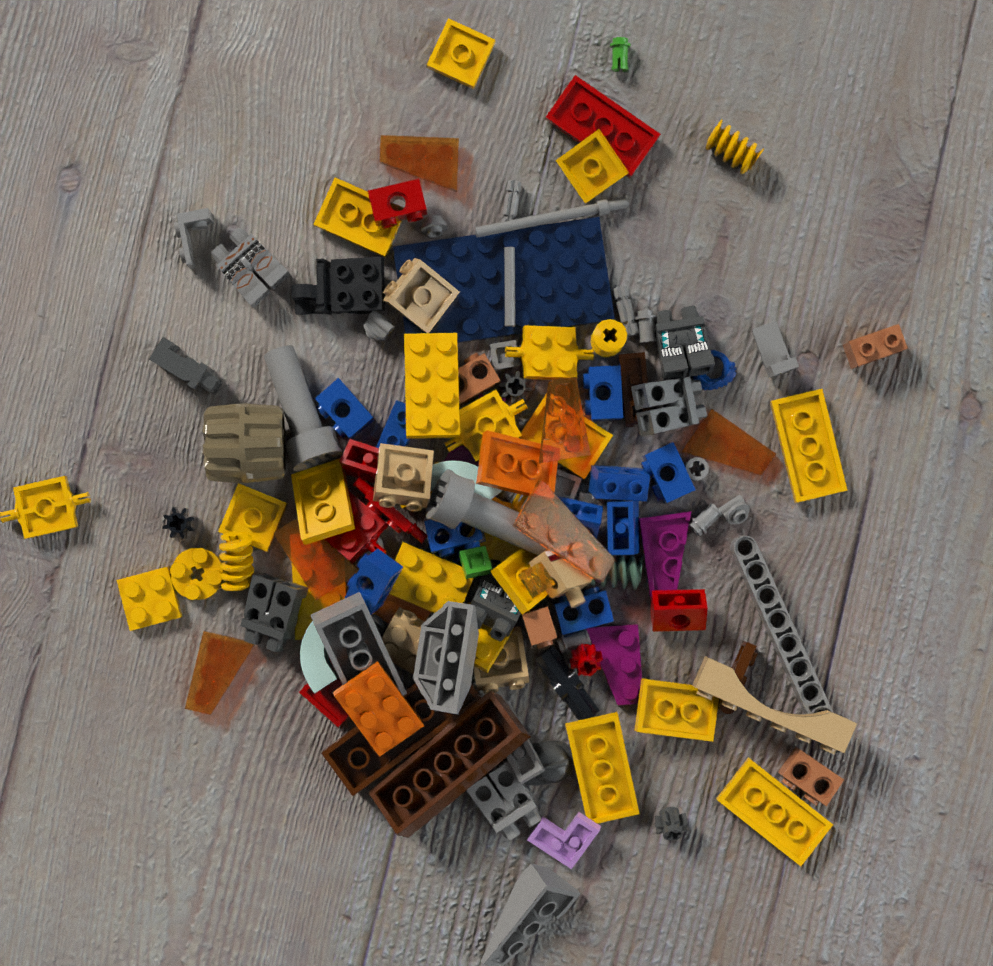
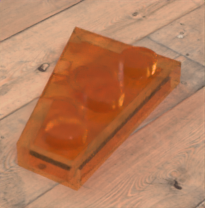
M381 135L380 164L457 192L459 138Z
M571 377L549 381L539 464L591 455L577 378Z
M710 409L707 417L703 419L681 451L682 453L691 454L759 476L763 474L776 455L775 452L713 409Z
M294 519L274 532L275 537L316 600L351 579L359 571L355 565L347 561L323 540L305 545L301 541L298 519Z
M203 631L185 709L211 715L255 644L245 642L243 639Z

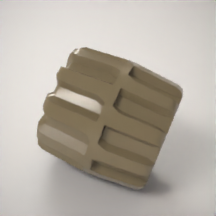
M241 403L206 408L203 416L204 426L202 432L204 436V469L208 480L215 482L251 483L277 480L284 477L286 467V449L284 444L286 441L284 412L281 407Z

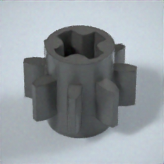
M519 371L516 372L515 377L505 374L507 383L499 384V387L506 389L502 398L511 397L512 404L515 403L517 398L523 399L525 402L524 392L532 391L530 387L525 385L529 379L520 378ZM514 381L519 382V387L523 388V390H518L517 394H513L512 389L508 388V385H513Z
M666 807L659 812L660 816H655L656 834L663 833V838L666 840L680 839L683 836V832L688 831L686 813L680 814L679 809L676 807Z

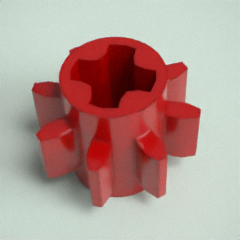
M582 643L575 650H571L572 658L569 659L571 669L576 668L578 676H592L597 670H601L602 652L596 651L595 644Z

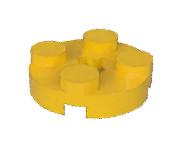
M190 548L183 551L176 557L170 568L171 581L174 588L180 595L190 600H203L213 596L219 591L223 581L221 574L224 573V570L220 569L222 561L217 554L204 548ZM194 567L197 569L203 568L204 573H202L203 579L201 581L197 578L192 579L191 575L193 574L192 569Z

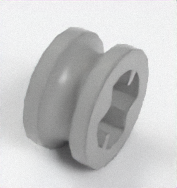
M694 457L685 463V468L692 481L704 479L709 472V466L703 458ZM693 462H699L698 466H703V470L699 472V477L694 476L695 473L691 474L689 468L693 467Z

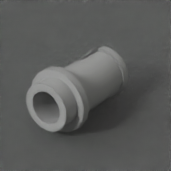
M653 310L637 311L638 316L635 318L639 323L640 343L657 341L654 325L656 315L653 314Z
M710 503L696 518H691L689 527L698 536L702 533L706 534V530L723 514L714 504Z
M584 629L567 636L560 635V638L556 639V643L560 653L568 655L570 654L569 651L576 649L582 643L590 645L591 640L587 630Z

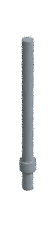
M627 197L607 201V199L597 200L595 204L475 227V234L478 238L594 214L598 216L607 215L609 211L628 208L629 203Z

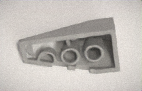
M531 863L523 871L511 891L481 962L483 965L504 966L525 948V941L536 933L540 935L546 930L543 926L554 916L557 919L563 916L579 897L580 892L548 867Z

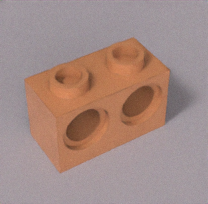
M899 324L843 344L851 369L908 349Z
M478 353L469 356L464 360L466 364L458 368V379L465 383L464 389L459 392V407L500 384L501 380L485 353L480 356ZM477 366H483L487 369V376L483 379H477L472 374L473 369Z
M544 605L524 613L522 618L531 646L537 645L539 649L552 645V639L557 638L548 606Z
M796 746L778 771L784 777L781 782L794 791L797 787L804 790L806 793L803 797L816 806L819 802L827 806L844 781L843 778ZM798 764H803V775L794 777L792 773L793 768ZM824 779L826 781V788L822 792H816L815 783L818 780Z

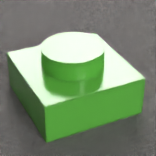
M486 546L459 551V558L466 579L491 574L492 566Z

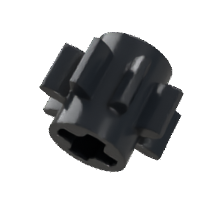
M172 507L173 514L163 515L167 519V525H164L162 529L172 531L170 538H174L179 533L182 539H186L185 532L188 530L195 531L191 527V521H194L196 517H189L187 515L188 508H184L179 513L176 507ZM177 517L184 519L185 523L181 524V529L174 526V523L177 522Z

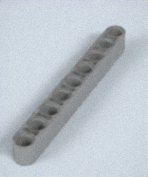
M750 536L736 537L730 545L731 554L803 713L811 714L819 710L833 712L756 541ZM742 540L747 541L750 546V550L746 555L740 554L737 548ZM753 564L758 565L761 570L760 576L757 579H752L748 573L750 566ZM765 588L769 589L772 595L767 603H763L759 597L760 592ZM778 612L782 616V623L778 627H773L770 619L774 613ZM786 637H790L793 640V647L789 651H784L781 646L783 639ZM801 661L804 664V671L800 675H795L792 670L793 665ZM812 685L815 689V694L811 699H805L803 695L804 689Z

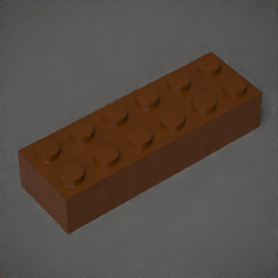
M414 682L405 689L407 694L403 696L422 720L424 727L380 757L357 726L326 747L321 754L351 795L354 796L450 725L480 700L482 696L471 682L470 690L458 714L430 710L416 683Z
M490 690L368 793L396 835L409 838L531 736L501 695Z

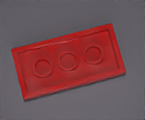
M576 75L545 117L546 121L578 143L600 129L629 173L626 175L628 178L632 177L661 135Z

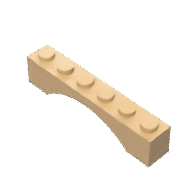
M706 656L693 682V686L698 689L696 694L712 700L713 696L723 700L721 705L734 711L738 707L747 710L746 716L761 722L762 718L772 721L771 727L784 733L787 728L797 732L796 738L809 744L812 739L820 742L821 749L834 755L836 750L845 753L857 723L829 710L811 714H792L769 708L760 703L745 689L733 668Z

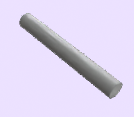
M504 247L505 327H515V247Z

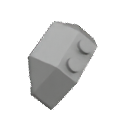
M447 601L442 608L435 612L421 626L413 679L427 701L430 710L458 714L470 690L479 637L475 605Z

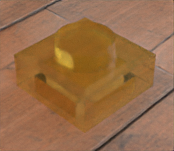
M542 562L537 563L518 575L532 598L555 585Z

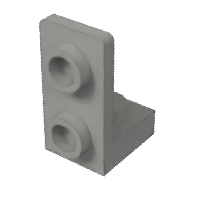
M208 208L177 214L178 222L174 223L177 238L182 239L183 247L179 248L181 261L183 264L186 263L190 269H195L196 264L189 228H192V230H203L208 228V224L214 223L212 213Z
M776 321L752 330L769 379L799 367L796 357L790 358Z

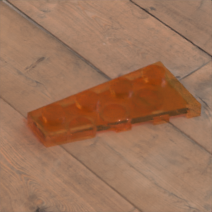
M543 480L537 481L513 527L598 583L604 582L615 561L614 557Z

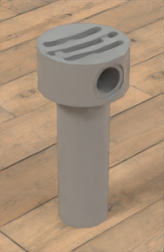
M291 345L282 346L266 353L264 359L293 437L284 444L293 471L306 470L328 463L341 456L343 451L338 443L334 427H322L294 347Z
M450 469L446 470L437 481L426 508L427 519L443 523L449 529H455L460 522H463L537 556L547 549L553 533L551 526L475 493V482L473 479L461 477Z

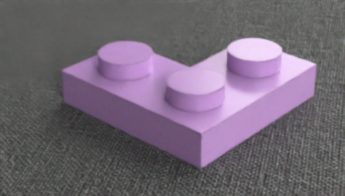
M578 812L564 831L542 816L541 820L529 834L527 841L572 869L599 833L601 826Z

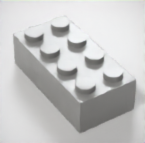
M360 592L311 614L314 626L342 685L378 661L403 695L407 694Z

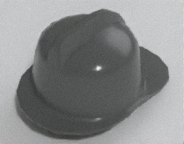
M546 741L532 744L545 771L525 782V784L538 786L565 780L572 773L574 761L571 748L566 743Z

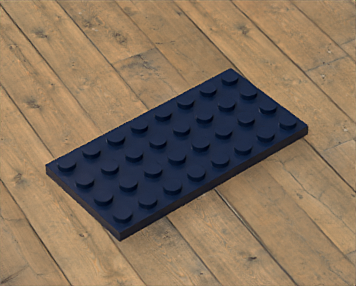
M599 217L538 225L478 238L475 234L393 246L397 279L402 275L399 272L402 265L407 260L413 261L414 258H417L460 292L429 332L457 333V343L522 334V328L525 325L575 327L600 323L608 319L615 320ZM504 247H515V327H505ZM403 316L405 334L425 333Z

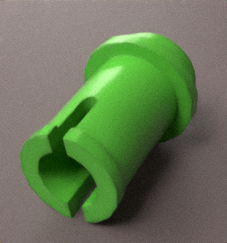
M615 37L612 43H610L612 48L611 71L620 72V69H622V72L628 71V48L631 47V44L628 43V38Z

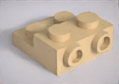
M414 258L413 261L407 260L399 270L402 275L397 282L391 281L386 286L383 292L386 296L383 301L402 316L409 319L422 331L429 333L460 292L423 261Z
M380 443L373 501H378L380 506L386 508L394 507L395 504L406 505V509L410 511H420L422 507L427 508L430 500L434 451Z
M399 607L387 627L382 640L392 662L414 675L421 626L424 621L419 619L413 612Z
M521 626L514 627V631L488 673L474 666L477 691L483 690V693L487 694L491 690L496 693L499 691V687L509 686L510 690H518L524 688L525 683H530Z

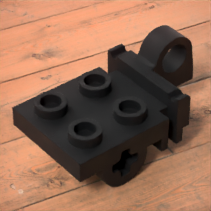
M383 257L331 259V262L323 258L316 259L317 285L294 284L291 286L296 315H332V312L335 314H370L372 311H385V301H383L385 298L383 293L385 289Z

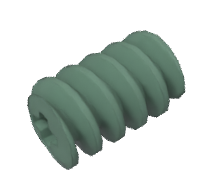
M589 552L588 568L592 577L591 586H594L597 579H600L602 587H605L607 581L610 580L612 588H615L618 581H621L623 589H626L628 583L631 582L633 590H636L641 581L643 558H640L638 564H636L634 556H630L626 563L623 555L619 556L617 562H615L613 555H609L607 560L604 561L603 554L599 553L596 560H594L592 552Z

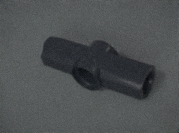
M551 646L535 658L550 679V684L563 702L566 701L578 720L591 718L600 711L583 688L585 687L573 669L567 666L554 646Z

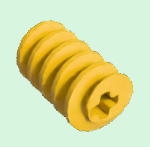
M721 119L707 139L706 150L708 151L715 146L714 155L716 157L724 152L723 162H727L732 158L731 167L735 168L741 164L740 174H744L752 168L764 151V148L756 153L757 143L754 142L748 147L749 138L746 136L739 141L740 131L737 130L731 135V125L729 124L722 129L723 120Z
M608 319L601 321L597 324L591 335L590 343L594 352L601 357L615 356L620 352L627 340L626 328L621 322ZM609 335L613 337V339L608 342L604 341V338L608 337Z
M231 532L221 535L220 538L226 542L219 544V549L227 551L219 555L221 560L227 561L220 564V569L227 571L221 574V579L226 581L221 584V588L226 591L245 590L250 587L252 574L254 573V566H252L253 556L251 555L253 553V547L251 546L252 537L244 532Z

